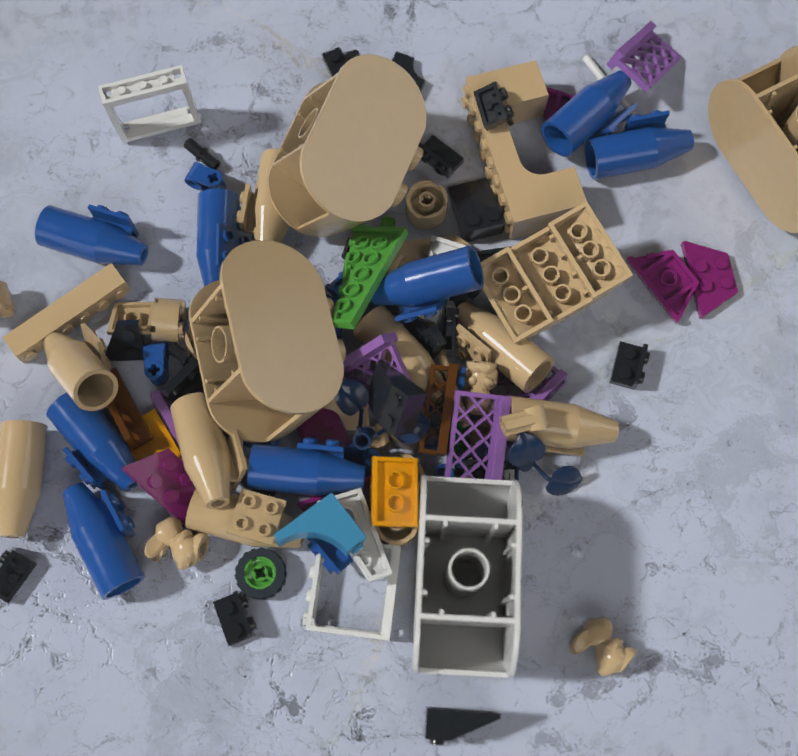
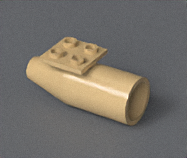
M277 148L267 149L261 154L255 193H252L250 184H245V190L241 191L240 204H242V207L237 212V223L240 224V231L249 234L254 233V241L271 240L282 243L290 227L276 212L267 190L268 172L279 151Z
M463 302L457 307L459 308V320L456 321L455 352L459 358L466 361L497 363L496 369L525 393L531 392L543 382L553 367V357L529 338L514 344L497 315L467 302Z
M384 305L374 308L356 325L353 330V336L364 346L381 334L395 332L398 337L395 345L412 382L427 392L431 364H435L429 352L400 321H395V316ZM388 349L384 360L391 363L392 355ZM435 370L434 379L440 386L445 381L440 372ZM434 383L432 391L437 388ZM446 385L442 388L444 392L446 391ZM437 391L431 396V401L434 405H437L445 397L440 391Z
M85 323L80 324L85 340L83 342L59 332L50 333L44 340L49 370L76 405L86 411L100 410L109 405L117 394L118 381L109 370L111 369V363L104 353L107 350L104 340L98 338L95 330L90 329Z
M198 392L184 395L175 400L170 407L184 468L208 509H218L229 503L230 490L231 492L236 491L248 470L249 463L247 457H244L243 441L239 439L237 429H232L233 435H229L228 439H225L223 429L217 425L208 410L205 393Z
M509 396L512 397L510 414L523 411V409L544 404L549 427L526 432L538 437L544 443L548 453L584 456V447L614 443L618 438L619 424L616 420L579 405ZM519 433L507 436V441L515 442Z
M7 420L0 423V537L17 539L25 538L42 490L48 426L43 423L28 420Z
M195 489L189 503L186 515V528L251 547L301 548L304 538L296 539L281 547L275 542L274 534L294 520V518L284 513L287 501L242 489L240 495L230 492V501L226 506L218 509H208Z

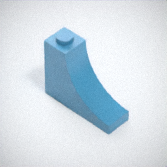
M333 493L327 495L274 534V540L279 547L296 539L315 538L333 544L345 556L351 552L355 555L365 547L363 543L366 540L365 534Z

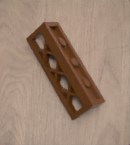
M449 363V366L431 364L424 415L428 419L436 412L442 420L441 425L434 430L430 426L429 430L431 432L427 435L425 433L420 439L419 453L446 457L458 364ZM435 370L448 372L447 380L440 386L434 379ZM434 383L437 388L432 391ZM446 385V391L444 392L442 388ZM440 391L445 398L444 402L436 408L431 401V396ZM431 405L434 410L429 413ZM443 407V412L441 414L439 412V409ZM440 429V434L438 437V435L435 432ZM433 434L438 440L437 450L424 449L425 440Z
M115 367L110 371L118 381V391L113 401L107 406L124 440L135 450L153 440V437L119 371Z

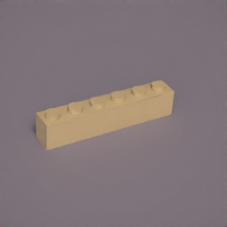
M110 263L2 338L23 363L31 361L39 352L45 349L44 340L50 333L71 334L74 328L88 322L93 315L107 309L110 303L116 299L123 298L131 289L113 264Z

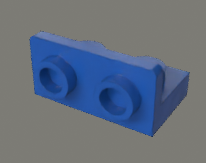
M307 538L310 541L307 545L315 556L320 553L325 560L322 565L330 574L335 572L338 575L354 561L350 554L345 556L341 550L329 542Z

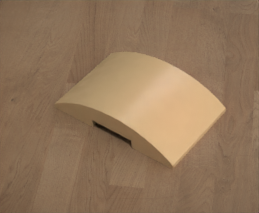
M587 201L549 222L547 227L511 248L508 246L481 262L484 276L482 290L514 344L535 336L566 320L633 277L629 267Z

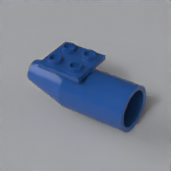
M619 70L581 89L542 124L541 134L548 147L556 154L568 157L588 138L604 136L615 132L619 128L618 124L628 120L632 116L631 112L637 107L635 103L626 108L621 104V101L631 87V78Z
M656 110L646 115L635 114L628 118L622 132L588 138L586 140L585 160L589 175L593 180L656 168L693 150V134L690 130L666 128L665 122L670 115L669 110L662 112Z
M213 188L203 190L198 194L196 257L203 286L220 280V269L226 256L237 246L252 241V234L240 231V224L237 223V212L240 210V196L231 190Z
M89 204L88 209L93 215L92 218L48 205L42 210L37 219L35 240L39 246L98 264L143 265L147 259L148 246L134 238L139 236V232L129 215L125 212H114L102 205L93 206Z
M469 245L408 262L384 276L371 300L374 305H398L400 313L394 317L395 321L403 320L404 323L416 320V316L424 315V318L436 315V311L443 309L442 306L448 302L447 298L483 288L484 276L479 256L475 248Z
M67 392L57 398L47 410L46 416L73 447V451L67 447L63 449L67 455L65 460L72 468H76L80 472L79 477L84 483L90 485L93 489L97 487L101 490H106L107 488L103 483L109 480L125 492L136 488L138 484L121 470L123 466L136 462L121 432L102 410L86 411L79 408Z
M305 437L303 441L301 440L297 443V448L253 444L249 458L247 486L250 490L311 496L347 492L360 487L363 489L366 466L344 459L346 445H342L341 440L328 439L326 443L318 442L319 438Z
M81 482L63 491L71 538L102 600H107L125 593L145 579V575L125 538L126 535L130 537L136 535L133 530L136 526L132 518L125 515L123 509L126 507L120 497H116L114 493H109L103 489L100 491L102 497L98 499Z

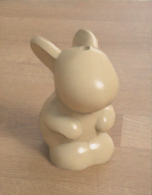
M467 361L464 382L470 388L469 392L490 394V390L497 385V363ZM466 396L467 410L474 404L468 396ZM474 397V399H475L476 401H478L479 399H481V398H478V397ZM486 398L479 404L485 413H489L493 409L492 399ZM477 407L470 411L474 415H482Z
M169 517L156 525L154 535L149 538L145 545L144 554L147 558H152L156 563L170 547L172 557L178 569L185 570L204 558L210 544V536H207L205 533L195 535L191 530H183L181 521L177 517Z
M604 616L588 619L584 624L583 630L576 635L570 645L572 654L582 653L590 646H594L597 672L601 676H610L615 673L620 674L635 656L637 650L632 647L624 648L621 638L612 637L613 624L610 619Z

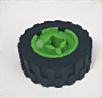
M259 547V549L253 548L251 551L245 552L244 556L238 560V565L235 567V579L237 580V586L245 595L257 600H266L267 598L274 597L276 593L282 590L281 588L285 585L287 577L286 565L276 552L264 547ZM263 569L266 576L258 577L257 572Z

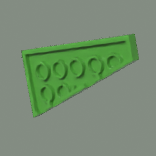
M355 226L352 228L353 235L349 239L350 250L346 254L341 276L343 283L339 286L338 290L340 297L335 304L332 318L335 328L355 329L409 233L406 227Z

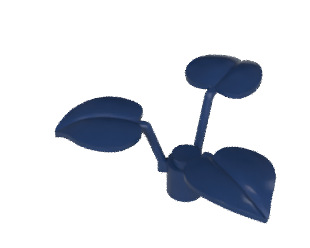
M343 379L341 387L335 396L337 406L348 416H353L359 411L358 426L356 427L358 432L353 437V443L345 448L344 459L366 466L365 477L372 474V457L380 456L376 449L369 447L376 438L387 431L382 429L375 432L371 427L362 426L364 414L362 407L368 404L369 391L358 380ZM421 412L414 433L396 436V438L405 444L419 441L430 428L429 420Z
M526 431L519 433L508 452V460L514 465L515 480H519V470L527 472L534 467L546 481H549L546 485V491L551 495H565L578 487L583 477L577 468L563 466L557 469L552 474V477H549L535 462L540 460L546 452L544 443L531 433Z

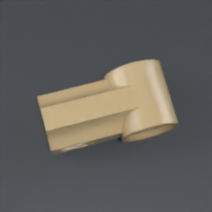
M544 404L500 416L499 422L504 436L524 431L532 432L549 427Z

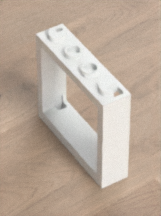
M182 65L98 86L102 104L122 143L201 123L198 109ZM181 74V77L175 79L174 75ZM181 89L188 103L186 107L121 123L114 109V106ZM111 91L112 95L108 96L106 92Z
M382 544L385 554H391L390 568L392 575L388 577L381 633L315 624L324 568L322 563L325 561L320 553L316 555L315 565L311 564L309 578H313L312 588L308 587L306 593L309 609L304 611L303 625H306L305 630L390 641L401 546Z

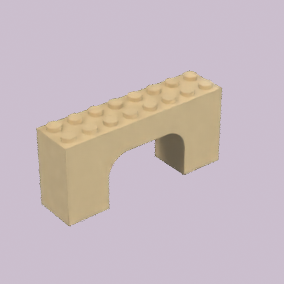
M536 60L466 77L465 86L462 87L464 95L461 98L462 107L464 110H467V122L469 127L472 126L473 140L479 146V158L481 162L484 161V173L486 179H490V187L500 204L506 222L504 233H508L510 240L537 233L547 227L549 222L587 201L575 167L547 174L531 173L520 162L509 125L506 122L488 131L483 126L474 91L495 81L507 90L509 98L506 100L513 109L514 117H512L514 124L543 117L549 94Z

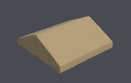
M114 302L107 334H113L117 320L139 319L142 334H151L155 329L151 326L153 302Z

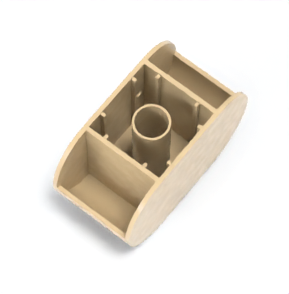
M797 45L786 50L778 59L740 78L726 79L718 83L712 90L708 103L710 127L720 151L764 215L778 228L789 233H798Z
M372 54L359 55L347 61L339 72L329 80L315 85L307 92L270 167L267 177V190L271 203L279 216L289 226L308 236L330 237L377 218L391 206L396 207L403 200L408 186L402 181L407 170H413L423 156V149L418 145L426 128V107L423 96L416 82L405 69L382 56Z
M255 240L234 248L221 265L220 280L204 286L195 295L189 308V321L208 410L217 425L226 433L232 436V429H237L239 439L251 443H270L290 434L334 399L341 387L344 376L345 345L341 339L336 337L332 321L335 306L332 299L326 297L323 281L311 262L297 250L276 241Z

